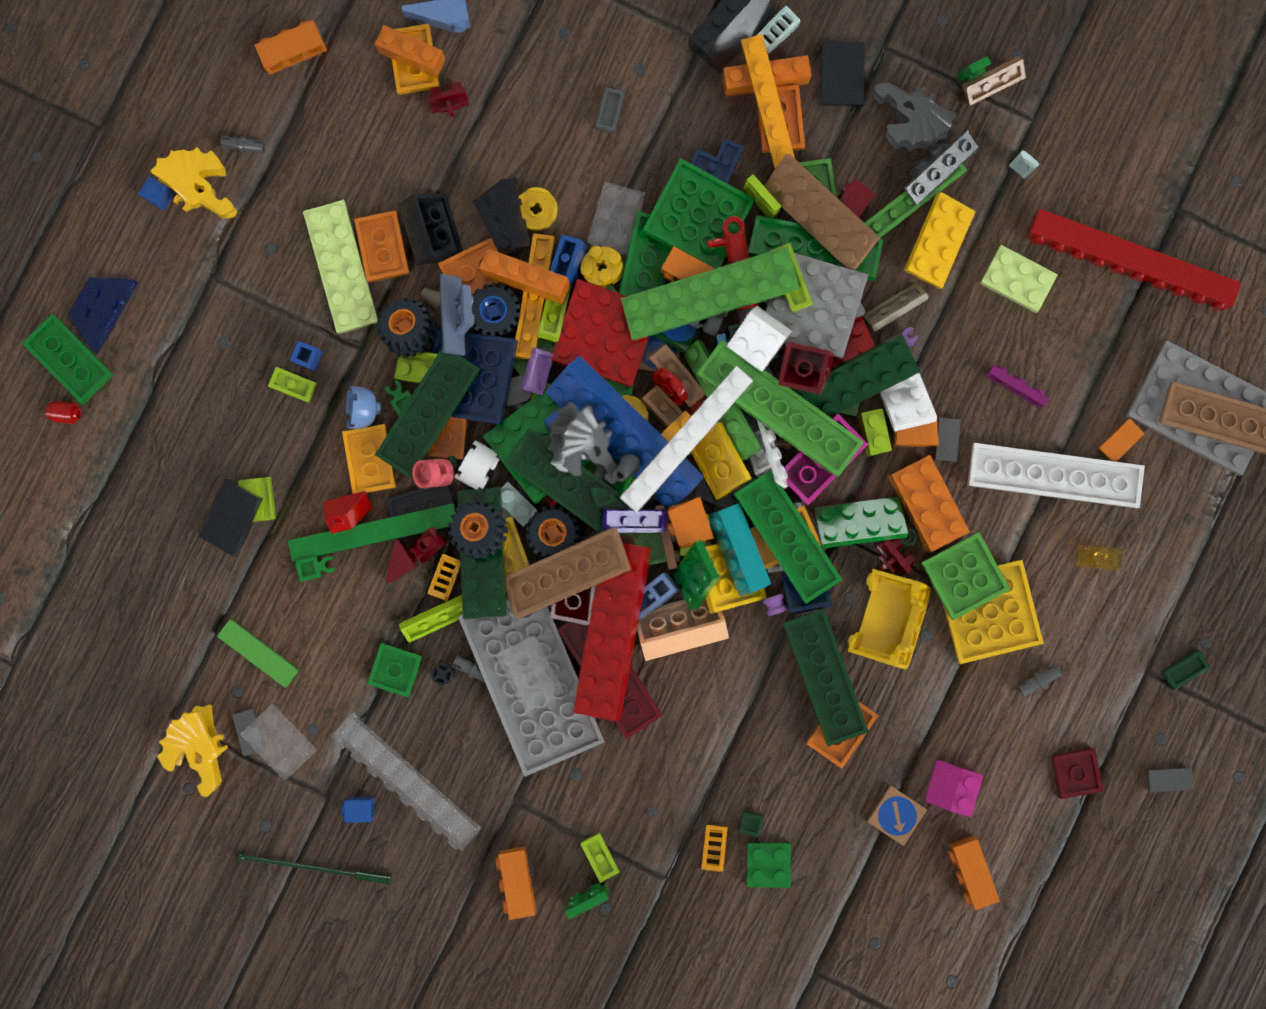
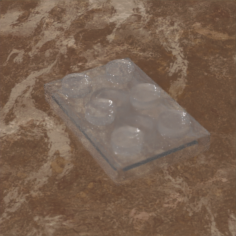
M604 182L587 244L609 247L618 253L627 255L635 214L637 211H641L645 193Z
M535 635L496 654L525 713L564 693Z
M271 704L240 733L284 781L318 750L274 704Z

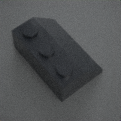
M446 193L414 194L398 204L416 265L434 264L463 252Z

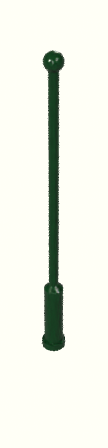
M242 852L236 856L238 861L250 860L353 876L358 880L384 883L389 886L392 880V874L384 875L358 870L350 872L247 856Z

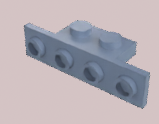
M441 274L440 295L443 353L464 356V334L473 326L475 320L474 314H472L473 295H471V286L462 285L461 277Z

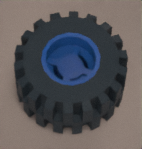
M492 283V286L486 284L483 285L481 290L479 288L475 290L472 305V314L475 317L472 329L475 333L508 338L510 333L516 331L521 308L518 298L513 294V291L511 289L507 290L504 285L499 287L496 283Z

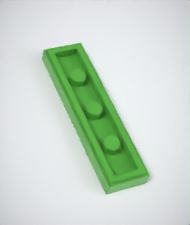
M230 619L217 635L218 638L285 688L288 687L300 671L233 619Z

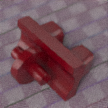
M458 81L449 85V91L442 92L441 87L438 86L430 88V95L427 97L432 114L449 112L450 118L455 117L454 110L469 105L465 87H462Z
M432 526L413 543L407 553L414 563L420 560L424 564L443 547L445 542L440 534L435 533V528Z
M899 538L885 540L875 548L881 554L878 558L883 563L878 567L879 570L883 571L887 568L890 574L895 572L897 576L901 577L913 570L911 566L916 560L910 553L902 556L898 552V549L903 546Z

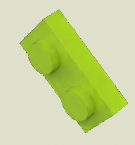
M276 367L268 387L309 403L317 383Z
M600 832L580 843L600 883L619 873V869Z

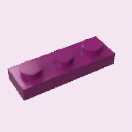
M993 365L985 373L984 376L1038 408L1044 407L1049 398L1044 396L1045 393L1035 387L1032 389L1026 385L1027 382L1017 376L1014 378L1007 374L1008 370L1002 366Z

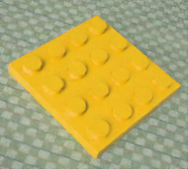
M1023 560L997 565L1010 588L1009 591L955 620H951L945 609L958 664L1044 644Z

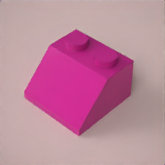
M936 759L924 801L951 812L972 817L983 775L976 771Z

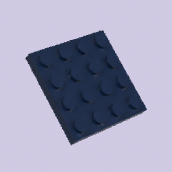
M436 329L432 351L434 354H438L443 347L442 329ZM465 333V355L462 357L479 367L481 371L451 418L503 425L518 340Z

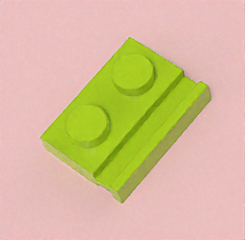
M753 174L746 180L743 191L755 199L754 203L766 217L774 218L782 206Z
M417 352L416 357L408 355V358H403L400 355L394 379L420 384L438 354L427 352L420 354Z
M271 477L239 480L238 482L241 487L263 498L253 522L276 520Z

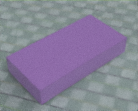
M532 348L521 387L522 390L543 395L553 362L551 359L552 353Z

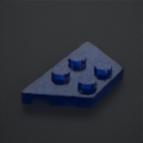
M89 277L68 315L92 351L99 353L139 282L134 279Z

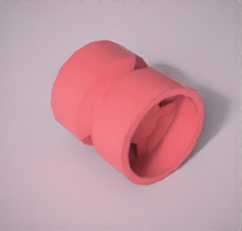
M447 459L419 460L413 467V480L420 488L448 486L453 480L454 469Z

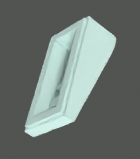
M787 6L758 34H762L763 37L766 35L773 42L770 45L764 39L767 54H770L800 24V19ZM777 23L785 29L784 32L776 25ZM771 29L779 36L778 38L770 32Z
M1024 150L1010 163V167L1023 178H1026L1039 165Z

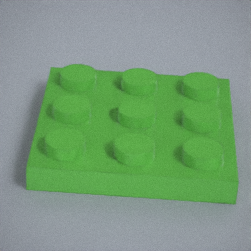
M979 532L921 562L951 620L959 618L1010 590Z

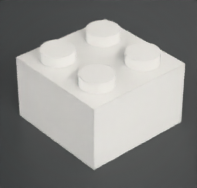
M756 306L748 314L727 347L762 372L772 361L792 331Z

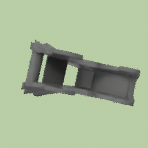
M890 82L879 83L875 86L874 100L879 105H883L886 102L895 109V116L903 122V124L887 125L888 132H886L885 136L887 142L894 150L905 147L910 153L914 149L924 150L925 148L933 147L939 140H946L947 133L953 125L951 122L957 114L934 103L935 94L932 93L930 97L923 94L926 91L925 87L918 91L907 93Z
M569 401L565 407L557 408L558 416L554 421L550 422L551 444L547 448L553 453V459L550 463L560 471H568L573 475L580 476L581 459L589 460L595 465V470L593 471L595 476L615 484L617 480L614 477V471L617 469V465L607 449L612 432L610 430H602L606 425L605 422H596L591 407L587 405L579 411L575 404Z

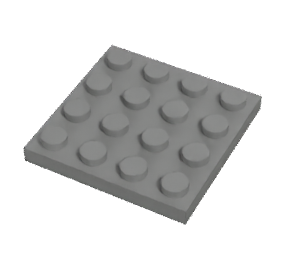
M794 253L813 305L792 313L785 294L770 299L766 312L792 331L785 342L829 350L834 353L835 357L843 359L868 274Z

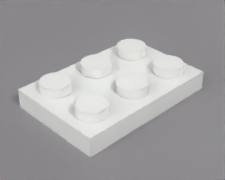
M920 373L880 392L894 431L937 421V415Z

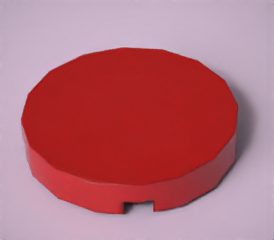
M658 368L653 373L654 384L658 385L665 394H668L676 405H682L688 399V394L681 382L668 370Z

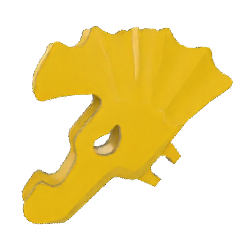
M198 147L192 151L184 149L181 151L171 150L168 157L157 158V164L151 169V173L159 178L158 181L177 193L173 200L176 205L180 202H185V206L182 207L185 212L202 206L222 219L233 218L237 215V210L227 198L218 200L215 197V190L204 179L210 176H226L224 166L213 151L202 153Z
M208 704L204 707L197 705L191 713L184 712L180 719L172 720L169 728L166 730V737L159 741L163 746V751L157 755L162 766L167 771L172 772L175 764L178 766L182 765L186 754L190 767L196 770L202 779L201 784L197 788L203 797L209 796L220 786L222 779L217 758L223 751L228 749L227 745L221 746L220 740L225 737L224 734H217L212 705Z

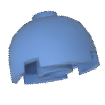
M349 386L351 391L347 392L346 414L350 416V420H346L347 428H366L374 422L376 415H380V402H376L375 395L369 389L360 386Z

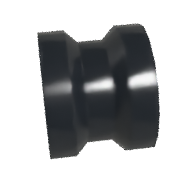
M442 662L433 667L431 677L436 684L445 685L453 679L455 671L450 664Z

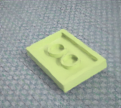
M1001 245L980 284L1037 313L1058 274Z

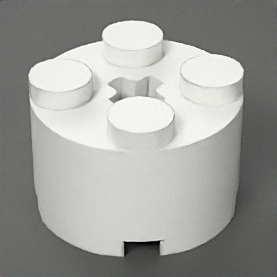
M475 440L473 444L477 446L476 449L471 448L459 468V471L462 472L461 475L456 473L454 478L477 490L478 488H484L489 479L486 474L489 468L494 470L499 458L496 457L497 454L494 450Z

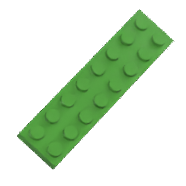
M787 246L621 298L631 338L635 341L800 290Z
M721 340L696 376L716 390L737 366L753 381L734 403L838 478L861 447L863 441L789 387L779 386L778 379L765 370L761 372L727 347L728 343Z

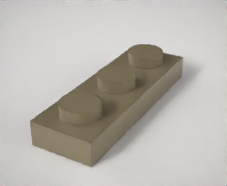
M914 283L862 315V318L875 332L929 299L927 292L917 283Z

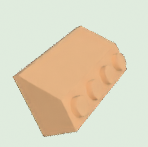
M706 598L699 608L690 610L684 600L662 605L641 619L637 627L645 661L729 638L722 611L710 614Z

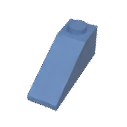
M434 0L401 6L405 18L454 32H463L467 28H471L466 0Z
M662 573L644 588L639 621L680 591V588L668 573Z

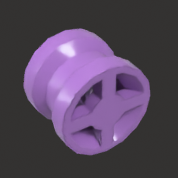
M783 593L762 600L768 608V616L788 610L787 605L783 602Z

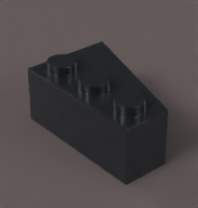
M517 178L501 179L473 201L498 252L510 257L517 256L531 246L526 219H523L520 208L522 200L518 198Z

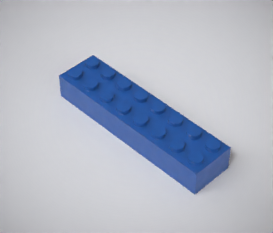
M578 356L545 391L560 407H565L569 401L573 402L579 411L586 405L590 406L596 422H605L606 425L602 430H610L612 432L607 448L611 457L618 464L624 455L632 454L639 459L640 469L633 476L635 480L669 443L581 356ZM684 458L652 496L668 511L669 507L677 505L704 476Z

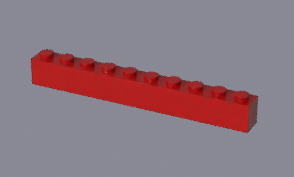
M1042 209L1034 213L1026 238L1031 239V242L1034 244L1051 246V249L1056 252L1065 251L1070 253L1071 257L1075 259H1086L1091 261V264L1094 266L1111 268V271L1116 274H1127L1135 281L1151 283V286L1154 288L1171 290L1173 295L1187 296L1195 303L1212 305L1211 308L1217 311H1224L1234 306L1242 282Z

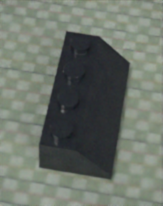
M722 0L689 36L688 46L720 74L741 51V40L753 37L774 15L776 10L769 0Z

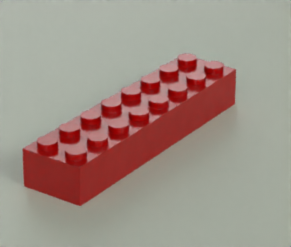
M623 542L622 544L631 570L596 585L573 713L614 722L620 720L622 716L652 549Z

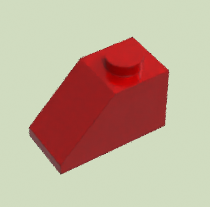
M366 491L324 501L325 521L331 534L353 529L372 509Z

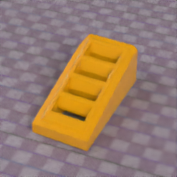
M442 554L427 594L448 601L461 570L460 560ZM445 562L456 566L455 569L444 566ZM442 570L453 574L452 577L441 574ZM441 578L450 583L447 586L438 582V579ZM435 586L446 589V593L434 590Z
M706 825L701 870L723 872L728 827ZM710 832L721 833L722 838L711 837L709 834ZM709 841L720 842L721 847L708 845ZM708 850L720 851V856L707 854ZM707 859L719 860V865L706 863Z

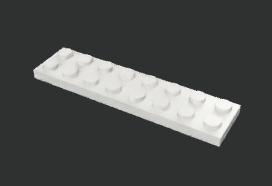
M973 443L967 486L1140 508L1145 466Z

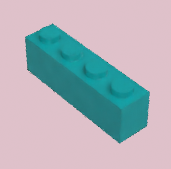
M740 503L709 514L711 528L715 532L718 546L723 552L726 566L732 575L734 586L739 596L751 594L770 585L771 582Z

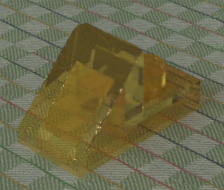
M1079 545L1076 566L1120 571L1123 549Z

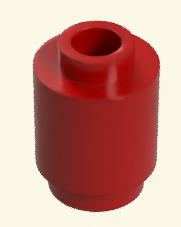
M54 401L47 404L46 418L56 423L75 424L81 418V409L77 403Z

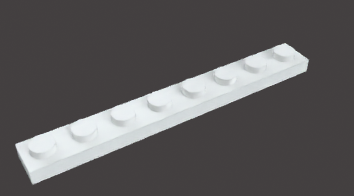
M736 366L624 492L620 499L637 512L753 380Z

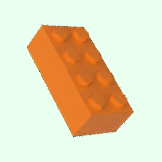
M930 455L887 476L897 496L900 498V502L926 552H932L970 532Z

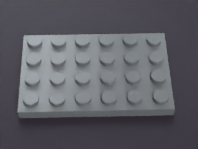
M1164 341L1126 417L1238 476L1243 475L1255 451L1158 424L1169 383L1172 381L1266 408V392L1169 341Z

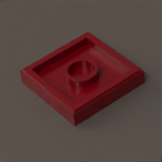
M1095 748L1051 756L1060 799L1103 792Z

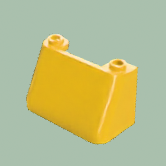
M873 569L866 581V585L871 591L860 631L855 632L848 639V652L898 668L907 669L930 599L931 588L921 582Z

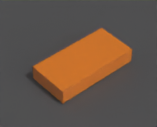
M1129 418L1097 449L1109 461L1117 462L1145 433Z

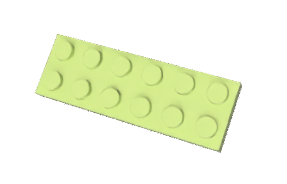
M341 200L303 211L336 332L341 334L376 324L378 316L369 284L366 280L365 270L345 201Z

